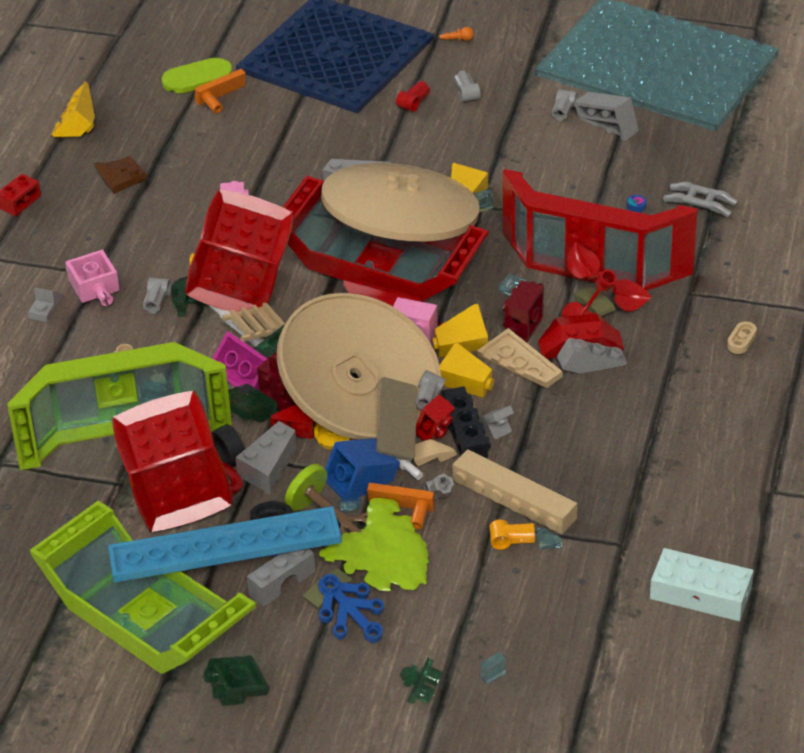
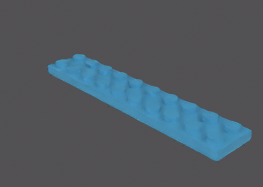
M331 506L108 545L115 583L342 543L334 508Z

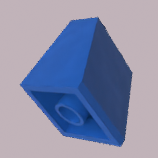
M377 439L337 441L334 443L325 468L328 476L326 483L345 503H349L367 494L369 483L386 485L394 480L400 462L393 456L378 453L376 450Z

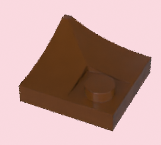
M131 156L111 162L94 163L97 172L113 194L147 179L146 172Z

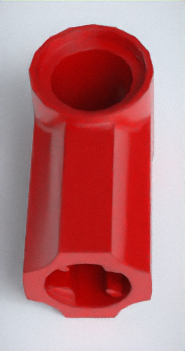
M424 81L416 83L407 92H399L396 98V105L415 112L420 105V101L430 94V87Z

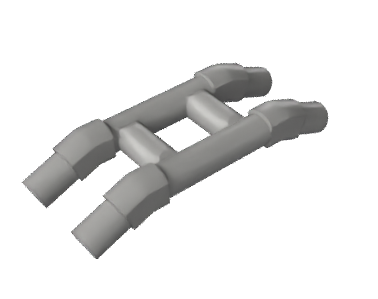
M690 182L670 184L671 191H687V195L673 193L663 197L665 203H687L710 209L726 218L729 217L732 211L713 200L715 198L722 200L733 207L738 201L723 190H715ZM699 193L707 195V197L703 200L695 198V195Z

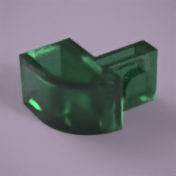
M188 276L176 280L171 286L173 307L177 309L178 317H186L189 304H205L185 294Z

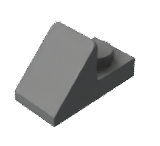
M34 288L36 300L28 312L29 319L48 322L62 300L63 294Z
M510 405L479 417V422H483L485 431L493 439H498L512 431L507 416L514 412Z

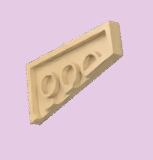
M509 328L477 350L478 357L545 388L550 387L563 377V373L559 368Z

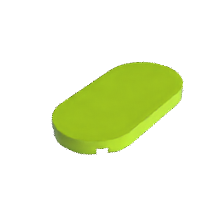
M210 58L167 70L162 75V86L165 90L169 92L172 90L175 93L194 91L196 87L232 73V65L229 61L222 58Z

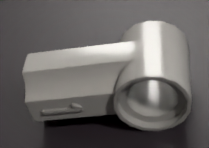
M465 70L459 71L454 76V81L458 88L460 101L467 102L480 99L478 83H474L470 74L466 73Z
M558 90L556 103L552 109V117L556 121L562 122L564 119H567L571 109L576 107L575 101L578 100V92Z
M152 277L148 279L143 309L151 314H156L157 311L161 310L165 297H169L171 292L170 279Z
M425 370L418 384L420 389L415 400L418 409L422 410L439 395L445 378Z
M446 474L438 475L433 480L423 483L424 491L434 492L435 499L451 495V488L454 485L452 477H448Z

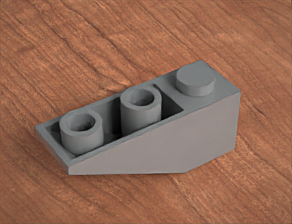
M568 338L557 355L563 370L580 374L627 364L621 349L604 346L599 343L586 342L582 339Z

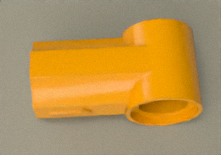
M499 519L493 521L489 526L491 545L497 550L506 549L511 544L535 543L533 523L509 525L507 521Z

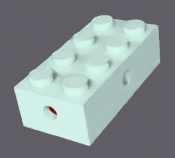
M664 548L651 579L650 599L740 621L752 589L754 570Z

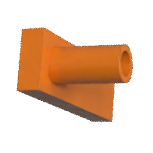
M239 69L196 87L195 102L198 106L206 103L214 113H219L223 106L216 98L244 87L245 72Z
M369 483L368 485L369 503L373 498L393 499L399 504V507L414 509L411 523L417 530L423 528L427 511L434 512V492Z

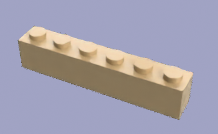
M468 449L452 464L453 480L458 484L464 485L476 493L482 494L494 502L500 503L512 511L518 512L532 521L548 527L550 530L563 534L577 519L576 502Z

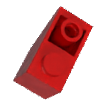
M297 404L271 415V427L280 421L294 429L296 437L314 438V428L317 422L304 413Z

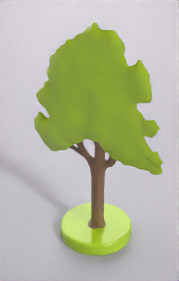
M319 463L311 464L303 469L291 482L285 495V504L289 505L293 511H300L315 501L322 508L333 506L336 519L341 524L342 543L328 545L325 549H321L319 556L325 558V561H347L343 565L346 574H353L356 569L368 571L364 578L365 582L381 591L390 592L391 583L399 585L404 590H415L419 584L427 583L426 572L427 563L429 562L427 544L422 540L420 534L414 532L415 528L411 523V516L393 515L394 512L401 511L399 504L395 500L373 498L370 500L366 513L358 516L347 515L320 494L328 476L327 470ZM362 521L366 523V527L359 529L352 522Z

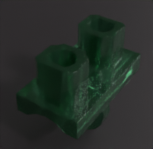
M427 657L420 672L417 670L418 667L416 665L402 669L400 677L404 681V686L410 687V685H414L407 702L414 704L415 700L418 699L429 703L435 689L425 685L424 682L436 687L443 673L432 667L433 659Z

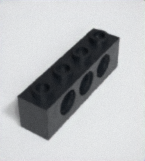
M465 386L440 391V395L455 408L452 414L453 420L448 427L459 455L461 456L468 449L488 459V449H491L489 437H485L483 422H479L477 408H473L472 395L467 394Z

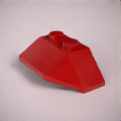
M355 279L344 280V286L348 293L368 296L387 303L392 307L397 298L424 303L426 301L424 298Z
M597 313L556 317L538 341L540 354L546 359L557 358L568 338L582 339L586 342L599 343L604 346L617 347L622 351L624 350L620 331Z

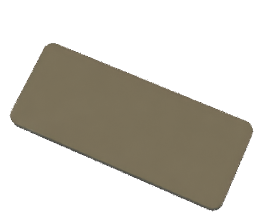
M386 377L381 378L379 384L376 444L378 453L409 461L414 459L417 404L415 403L417 387L415 385Z

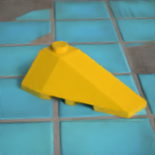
M86 81L74 92L67 104L66 110L61 114L62 122L58 121L51 134L54 137H80L84 132L88 133L94 127L95 115L89 85Z

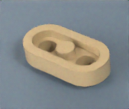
M745 321L736 325L728 338L727 348L730 352L742 354L748 350L756 337L757 327L755 324Z

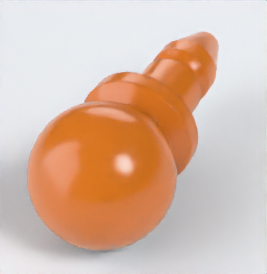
M464 27L461 30L457 29L458 32L444 33L439 38L444 40L458 38L459 41L462 39L470 41L474 37V31L470 27Z

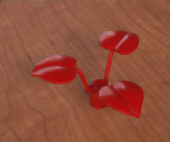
M575 242L571 247L567 257L569 272L577 279H583L586 276L590 279L598 277L596 280V287L598 289L585 307L577 302L568 303L563 308L561 317L593 314L587 309L600 291H608L611 287L612 293L616 294L614 298L616 305L627 312L638 310L651 299L650 294L635 282L626 279L616 282V275L613 271H599L600 260L591 250L581 246L578 242Z

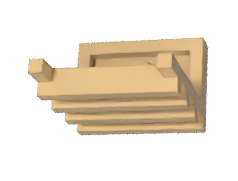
M263 303L262 307L252 305V309L249 310L243 307L240 312L230 310V314L223 315L222 317L224 321L232 319L245 334L241 336V341L265 337L272 347L277 350L278 340L285 323L267 303Z

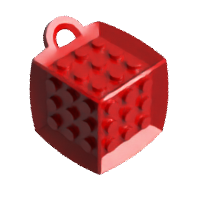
M222 189L217 190L208 208L201 239L189 268L185 294L225 311L235 310L240 312L243 307L249 310L252 309V305L262 307L263 303L268 304L274 289L278 266L290 238L294 219L293 212L254 196Z
M196 391L182 392L151 400L112 418L116 444L128 472L138 510L150 532L170 529L200 520L233 504V495L240 491L243 481L235 469L221 461L214 446L206 412ZM227 475L231 478L230 484L228 482Z

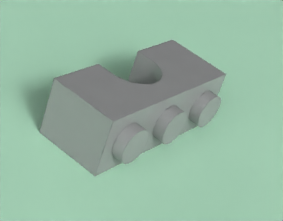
M310 549L280 553L247 576L249 595L263 607L281 595V586L287 577L290 576L299 583L315 572L314 552Z

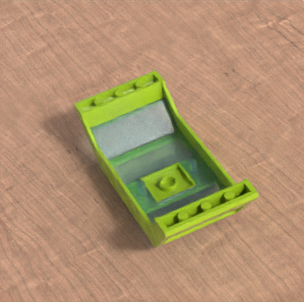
M176 342L45 365L7 403L20 470L40 467L41 462L61 444L114 435L112 418L151 400L177 393L196 391L206 412L211 432L225 424L232 426L225 364Z
M100 501L95 502L30 549L31 556L68 610L160 674L189 661L256 608V603L240 592L231 600L225 601L181 571L114 583L108 545L134 540H132L116 518L114 511Z

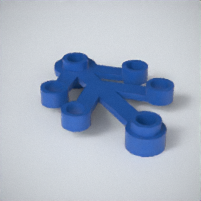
M333 574L323 576L318 585L319 591L324 595L323 605L319 611V620L323 623L332 621L333 611L331 605L334 597L339 603L337 624L333 628L334 637L344 639L347 636L346 620L348 613L364 630V637L368 642H379L383 636L382 626L377 622H369L357 608L369 609L372 614L379 615L384 610L383 601L380 599H365L369 596V586L366 583H342ZM364 589L366 592L361 593L359 590ZM343 592L355 593L358 598L346 597ZM379 605L380 608L376 609L373 606ZM328 613L330 616L324 617L322 614ZM342 629L344 632L338 633L337 630ZM375 633L377 634V636H371L369 634Z

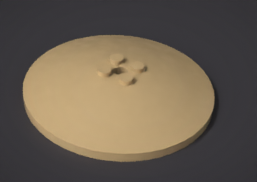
M396 163L352 165L333 172L325 179L322 186V203L327 211L336 219L362 232L389 239L436 241L456 237L467 232L469 225L474 226L479 216V202L467 187L446 175L411 165Z
M334 293L306 302L289 317L278 340L277 364L285 388L294 402L304 413L321 426L351 439H377L379 384L382 377L413 384L417 387L418 394L420 389L418 384L425 370L441 376L436 353L422 330L396 308L364 295ZM350 372L356 373L359 378L352 377ZM418 406L416 410V423L422 411L418 409Z

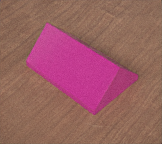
M227 331L212 359L225 364L227 381L247 396L252 397L259 392L257 367L268 358Z

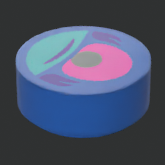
M641 195L628 197V210L634 212L644 211L646 209V198Z

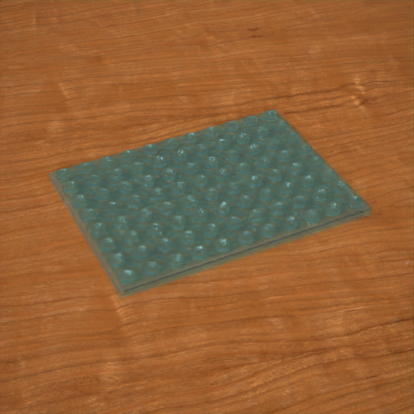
M597 0L535 68V75L589 92L631 97L632 105L718 131L778 56L779 48L724 33L720 30L707 28L703 25L690 23L689 21H683L672 16H666L655 11H649L638 6H632L624 2Z

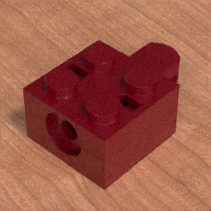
M521 280L517 287L513 288L510 298L505 300L503 304V312H505L503 327H505V330L509 328L525 342L530 340L544 317V285L542 283L536 284L534 281L526 282Z
M276 351L257 367L260 399L282 411L296 403L289 395L281 379Z

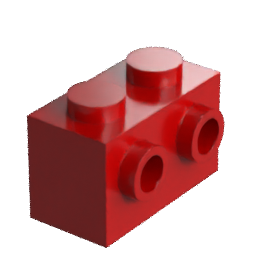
M20 174L0 190V209L17 216L41 197L39 181Z
M441 395L436 396L422 409L416 423V435L423 441L430 439L435 441L437 438H443L448 432L447 426L453 420L452 414L455 408Z

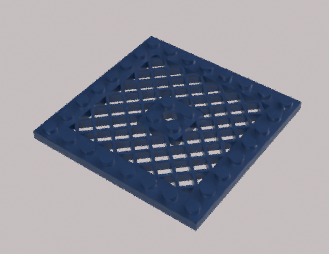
M308 0L236 65V71L242 69L245 75L358 114L434 40V33L338 3L334 0Z

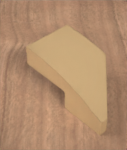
M431 439L415 444L414 461L418 467L435 458L443 462L457 455L454 448Z

